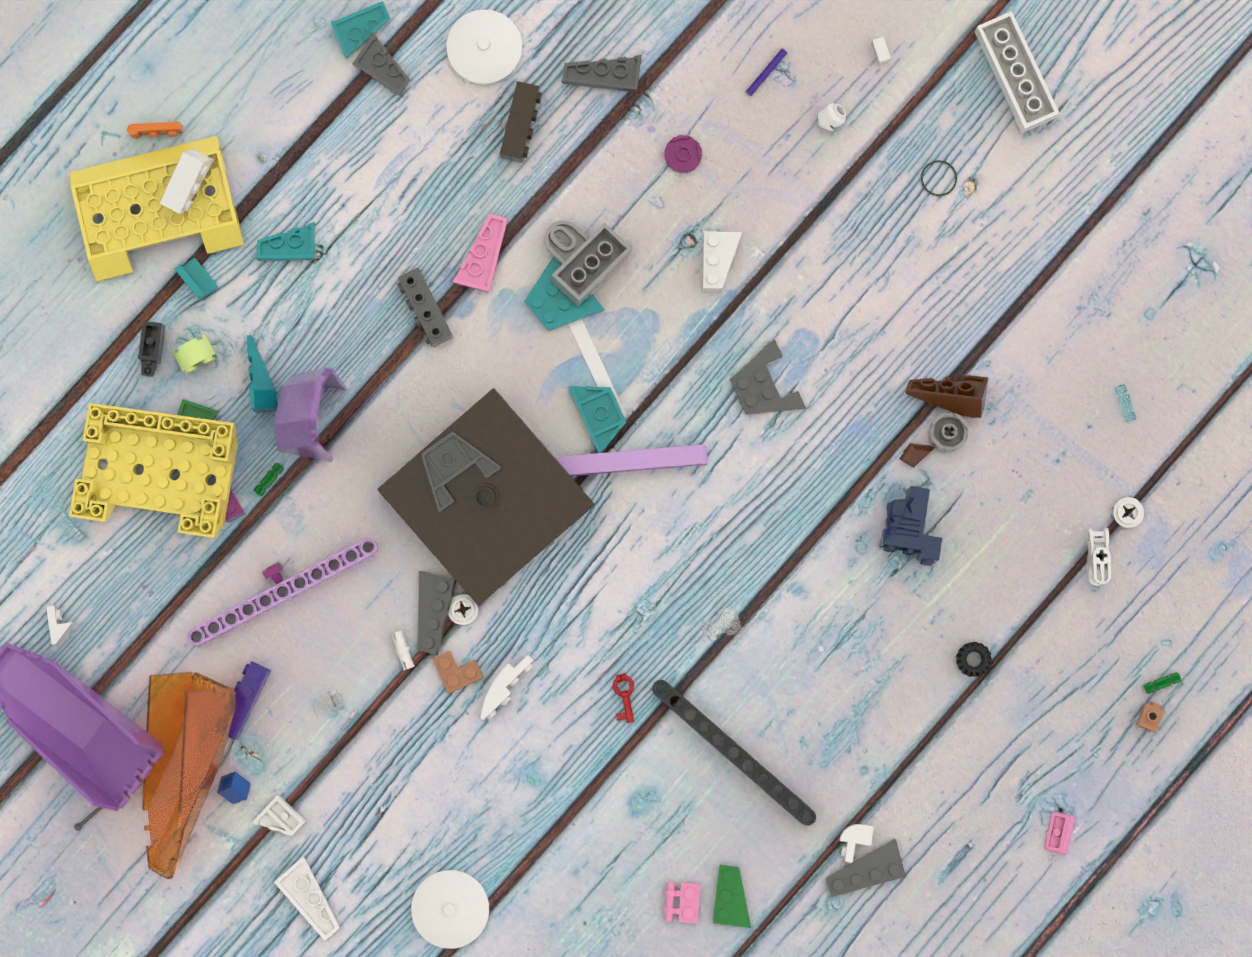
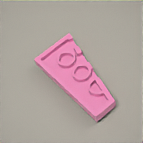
M493 214L488 215L478 237L452 281L453 284L490 292L508 218Z

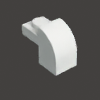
M853 824L842 831L839 841L846 842V846L842 845L841 857H844L843 861L853 863L855 843L871 846L874 826Z

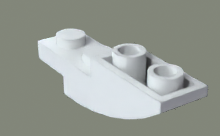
M529 655L515 668L508 663L496 677L482 707L481 718L483 720L493 718L497 713L495 709L499 705L504 707L511 700L509 696L512 693L507 687L510 686L512 688L520 680L518 676L522 672L526 674L533 667L531 663L534 660Z

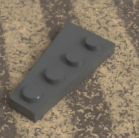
M419 571L418 650L438 655L457 581Z
M896 839L891 840L866 856L826 877L830 896L834 897L906 877Z

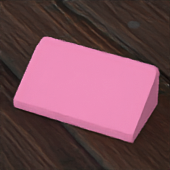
M1052 811L1044 849L1063 854L1068 853L1075 816Z

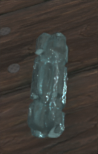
M1119 385L1115 390L1117 395H1119L1118 399L1122 411L1125 412V421H1133L1136 419V415L1132 411L1133 406L1129 394L1126 393L1128 392L1126 385Z

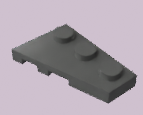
M373 33L352 64L400 96L409 84L410 79Z

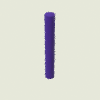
M783 48L746 90L748 95H753L785 57L787 52Z

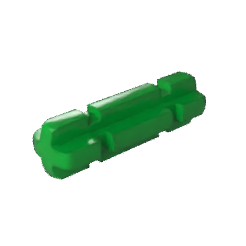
M275 463L272 466V470H269L260 481L261 484L254 488V492L259 496H263L266 489H269L278 478L277 475L283 472L284 467L279 463Z
M1178 672L1170 674V676L1154 680L1153 683L1148 682L1143 687L1146 694L1155 692V690L1171 686L1172 683L1181 682V677Z

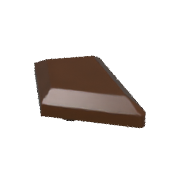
M909 443L899 459L914 468L934 450V447L931 445Z

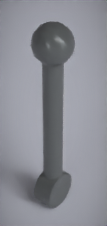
M98 807L83 821L76 823L74 829L76 831L81 830L82 826L103 808Z

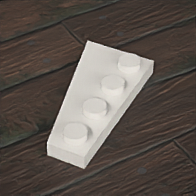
M303 856L274 883L323 940L326 941L340 926L310 866Z

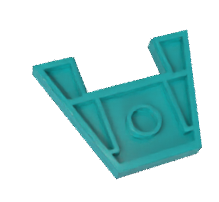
M554 257L524 301L544 327L551 331L605 311L593 295L577 307L551 282L552 274L561 266Z

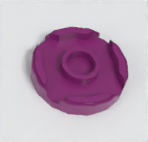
M679 135L672 138L665 148V161L667 165L678 173H688L695 170L702 159L700 144L688 135Z

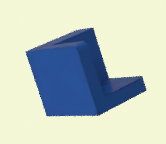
M232 772L221 777L217 793L230 803L236 804L247 799L251 784L238 773Z

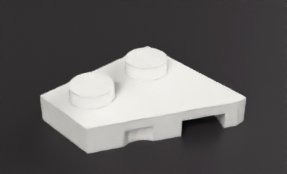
M277 795L252 821L255 825H261L273 831H280L289 836H293L306 822L280 795Z

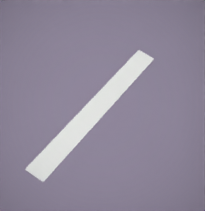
M582 319L570 323L569 327L597 387H611L622 414L626 417L624 408Z

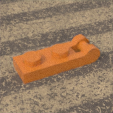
M181 122L130 124L127 127V132L133 139H138L141 135L159 137V134H167V136L174 137L178 136V133H183V125Z

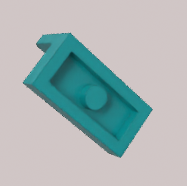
M195 258L183 267L180 264L175 268L176 272L200 301L218 288L217 284Z

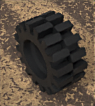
M970 642L963 645L956 655L958 669L969 677H977L986 673L991 667L992 654L989 652V648L978 642ZM971 652H977L981 656V663L977 667H972L967 663V656Z

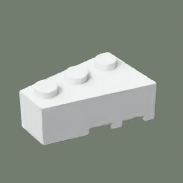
M195 149L183 152L160 204L179 214L188 212L193 204L192 199L199 191L201 183L214 159Z
M704 231L702 292H722L742 232Z

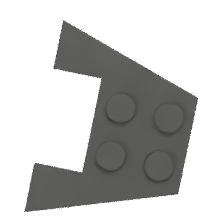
M775 339L730 379L746 415L806 409L799 391L780 398L766 367V364L782 357Z
M453 431L421 453L439 513L455 502L444 485L469 467L476 464L486 479L503 468Z

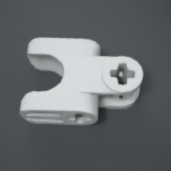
M1088 528V582L1093 586H1100L1108 583L1111 579L1108 528H1103V531H1093L1092 528Z

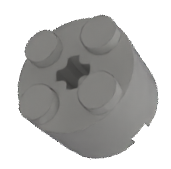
M942 413L929 426V441L940 452H954L967 441L968 425L959 414ZM945 429H950L952 431L951 434L946 436L944 434L946 432Z

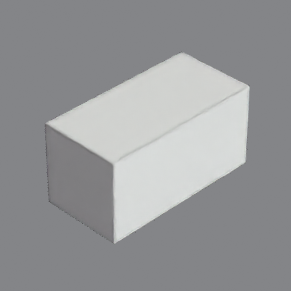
M884 37L872 40L878 64L890 62L891 57Z

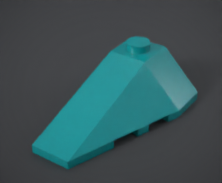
M247 335L248 360L251 362L248 371L250 380L253 381V383L249 384L251 409L255 413L277 411L280 394L277 395V391L253 337Z

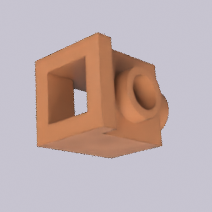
M1146 703L1143 705L1135 725L1156 733L1165 711L1161 710V705L1157 703ZM1151 712L1155 714V719L1153 720L1149 718Z

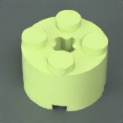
M206 334L201 335L203 339H197L196 337L177 347L178 352L177 350L172 351L182 372L192 373L199 369V364L207 365L216 360L215 355L217 354Z

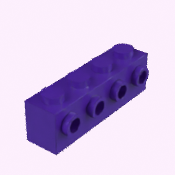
M253 661L250 664H246L242 672L244 677L241 682H237L234 688L236 694L233 699H229L225 707L227 712L224 717H220L217 723V727H219L217 732L238 740L270 675V669Z

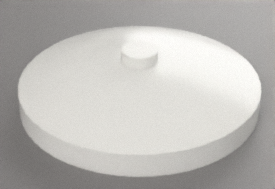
M485 9L465 14L453 25L447 38V55L452 68L461 78L473 84L492 85L505 80L515 71L521 59L522 41L520 33L508 17L497 11Z
M444 870L434 873L419 885L414 894L411 905L413 923L419 934L426 941L437 947L453 949L465 946L474 941L487 924L489 917L487 894L482 885L465 872Z

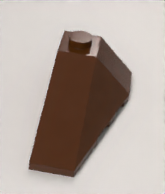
M966 375L963 376V379L952 380V377H945V380L935 381L933 378L913 379L908 382L906 394L961 416L981 418L985 407L988 377Z

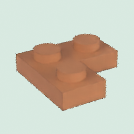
M450 651L433 658V662L448 694L484 678L476 660L458 668Z

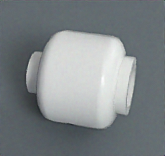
M830 103L818 113V124L827 131L836 130L846 120L845 109L840 104Z

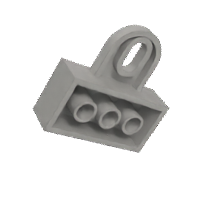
M564 220L557 221L548 227L544 238L547 251L561 264L552 274L551 282L577 307L630 256L632 248L606 223L588 237L574 223ZM562 232L571 240L572 244L569 247H564L555 239L554 234Z

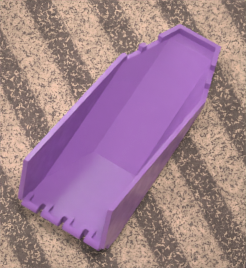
M324 368L294 374L281 386L274 422L278 451L332 461L331 455L319 442L313 441V439L318 438V433H314L312 430H317L316 418L322 387L346 391L345 384L333 369Z
M5 643L1 648L0 708L4 710L8 718L6 722L91 805L118 811L120 808L123 809L131 798L127 793L129 792L133 795L142 784L139 777L145 779L154 768L151 761L157 764L164 754L163 745L57 662L9 643Z

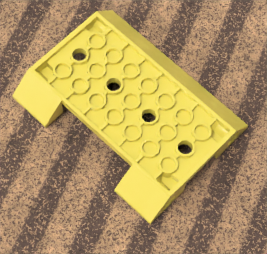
M218 136L70 172L71 190L88 261L96 282L134 273L128 251L196 234H201L207 254L244 245ZM195 149L214 159L202 181L199 191L192 199L193 204L190 210L179 214L160 204V201L182 153ZM208 187L215 188L213 196L205 194V190ZM134 205L141 207V211L137 215L131 213V208ZM97 214H102L104 217L103 222L100 224L94 223V217Z
M89 403L82 441L88 443L82 478H75L69 517L106 522L117 505L180 515L177 533L216 538L225 522L238 448L235 423ZM106 459L108 466L102 470L100 462ZM138 465H143V473L137 475L136 467ZM175 470L180 472L177 480L172 479V472ZM211 475H215L216 482L210 486L208 478Z

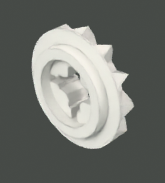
M1126 497L1120 499L1115 504L1113 516L1116 523L1122 527L1132 528L1142 521L1144 509L1137 499ZM1133 507L1135 508L1131 513V518L1129 516L1122 518L1125 513L1124 508L1128 510Z
M460 594L452 598L448 615L454 623L467 625L477 617L478 605L469 595ZM461 601L465 607H471V609L466 611V618H464L461 612H455L460 609Z

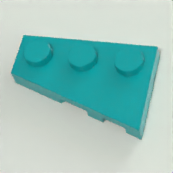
M381 1L331 22L345 58L350 56L373 33H376L390 20V16L384 2Z
M315 222L309 223L308 226L291 229L292 231L283 234L278 233L257 240V261L315 260Z

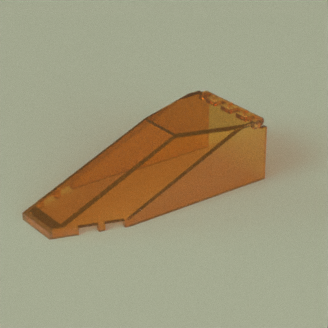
M197 672L149 675L146 732L163 745L164 754L157 764L151 761L154 768L144 779L142 810H148L149 825H144V830H150L151 845L146 846L148 868L166 879H172L221 764L235 710L236 696H234V689Z

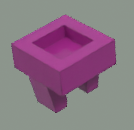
M279 561L262 571L265 579L272 577L276 584L283 581L279 573L283 567Z

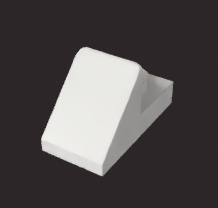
M55 605L46 606L51 644L59 645L75 623L60 624L62 620L61 609H58V606Z

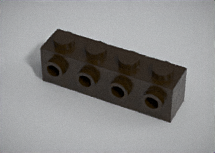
M517 81L501 146L500 158L523 163V159L528 157L529 147H527L528 140H532L534 132L531 126L533 121L536 122L538 111L535 109L537 103L540 104L542 99V92H540L539 86Z

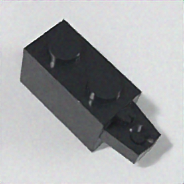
M143 321L138 359L141 361V375L154 377L157 365L161 364L166 327L162 323Z

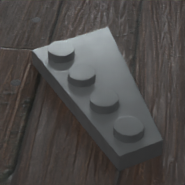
M636 55L631 58L618 57V59L612 60L599 59V61L564 63L562 84L637 93L642 55Z

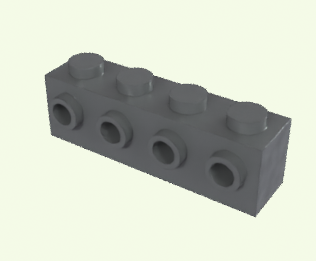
M417 267L399 276L400 282L397 285L402 294L406 293L408 297L406 303L410 311L414 309L417 315L414 319L418 327H423L425 333L422 335L427 345L431 343L432 347H435L453 338L419 268Z

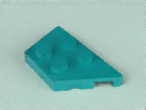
M569 386L598 453H602L626 424L611 387Z

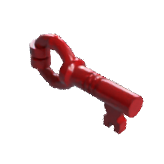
M626 673L618 674L613 681V689L622 698L625 712L615 714L618 716L616 720L626 719L627 723H632L635 721L630 703V695L634 689V682ZM628 681L629 689L622 692L619 691L618 682Z

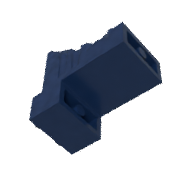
M910 486L907 489L905 499H895L887 503V518L879 547L884 548L883 551L895 552L902 550V554L905 555L917 553L916 560L921 561L920 564L932 566L939 561L942 538L923 535L930 489Z

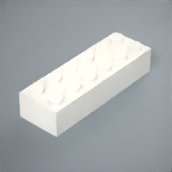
M1012 11L977 26L975 30L977 39L1021 133L1056 119L1060 113Z

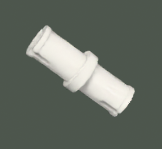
M401 630L390 635L396 647L395 653L400 658L403 670L415 667L409 652L410 647L407 646L403 631Z

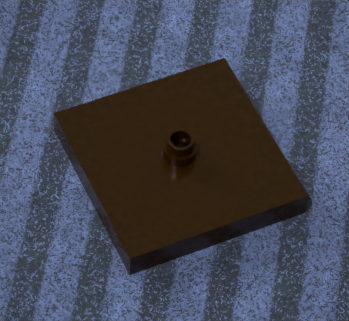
M492 388L377 489L478 606L595 505L594 501L495 388ZM453 431L503 468L486 479L476 464L469 467L444 485L455 502L439 513L421 453Z

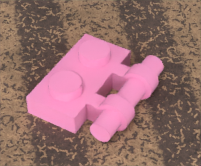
M667 882V889H665L666 907L663 909L665 921L672 922L673 914H679L678 922L698 923L700 884L681 883L680 890H675V882ZM674 896L680 897L679 908H673Z

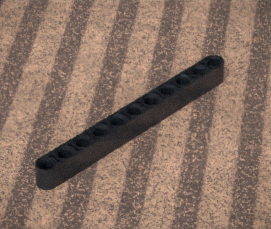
M658 680L653 684L652 691L658 699L797 821L806 826L812 825L815 822L816 814L807 804L664 680ZM663 683L666 686L664 694L656 692L655 687L657 684ZM678 696L681 699V704L678 707H673L670 704L671 697ZM687 709L695 711L694 719L688 720L685 718L684 713ZM703 721L708 722L710 725V729L706 733L699 730V725ZM717 734L723 735L725 739L724 743L720 746L714 743V737ZM731 747H736L739 750L738 757L731 758L728 751ZM751 760L754 767L751 771H746L743 768L744 761ZM760 773L768 775V781L765 784H761L758 781ZM777 785L783 789V793L779 797L774 796L772 793V789ZM791 798L796 799L798 803L797 807L793 810L787 807V802ZM806 811L812 814L810 822L802 820V814Z

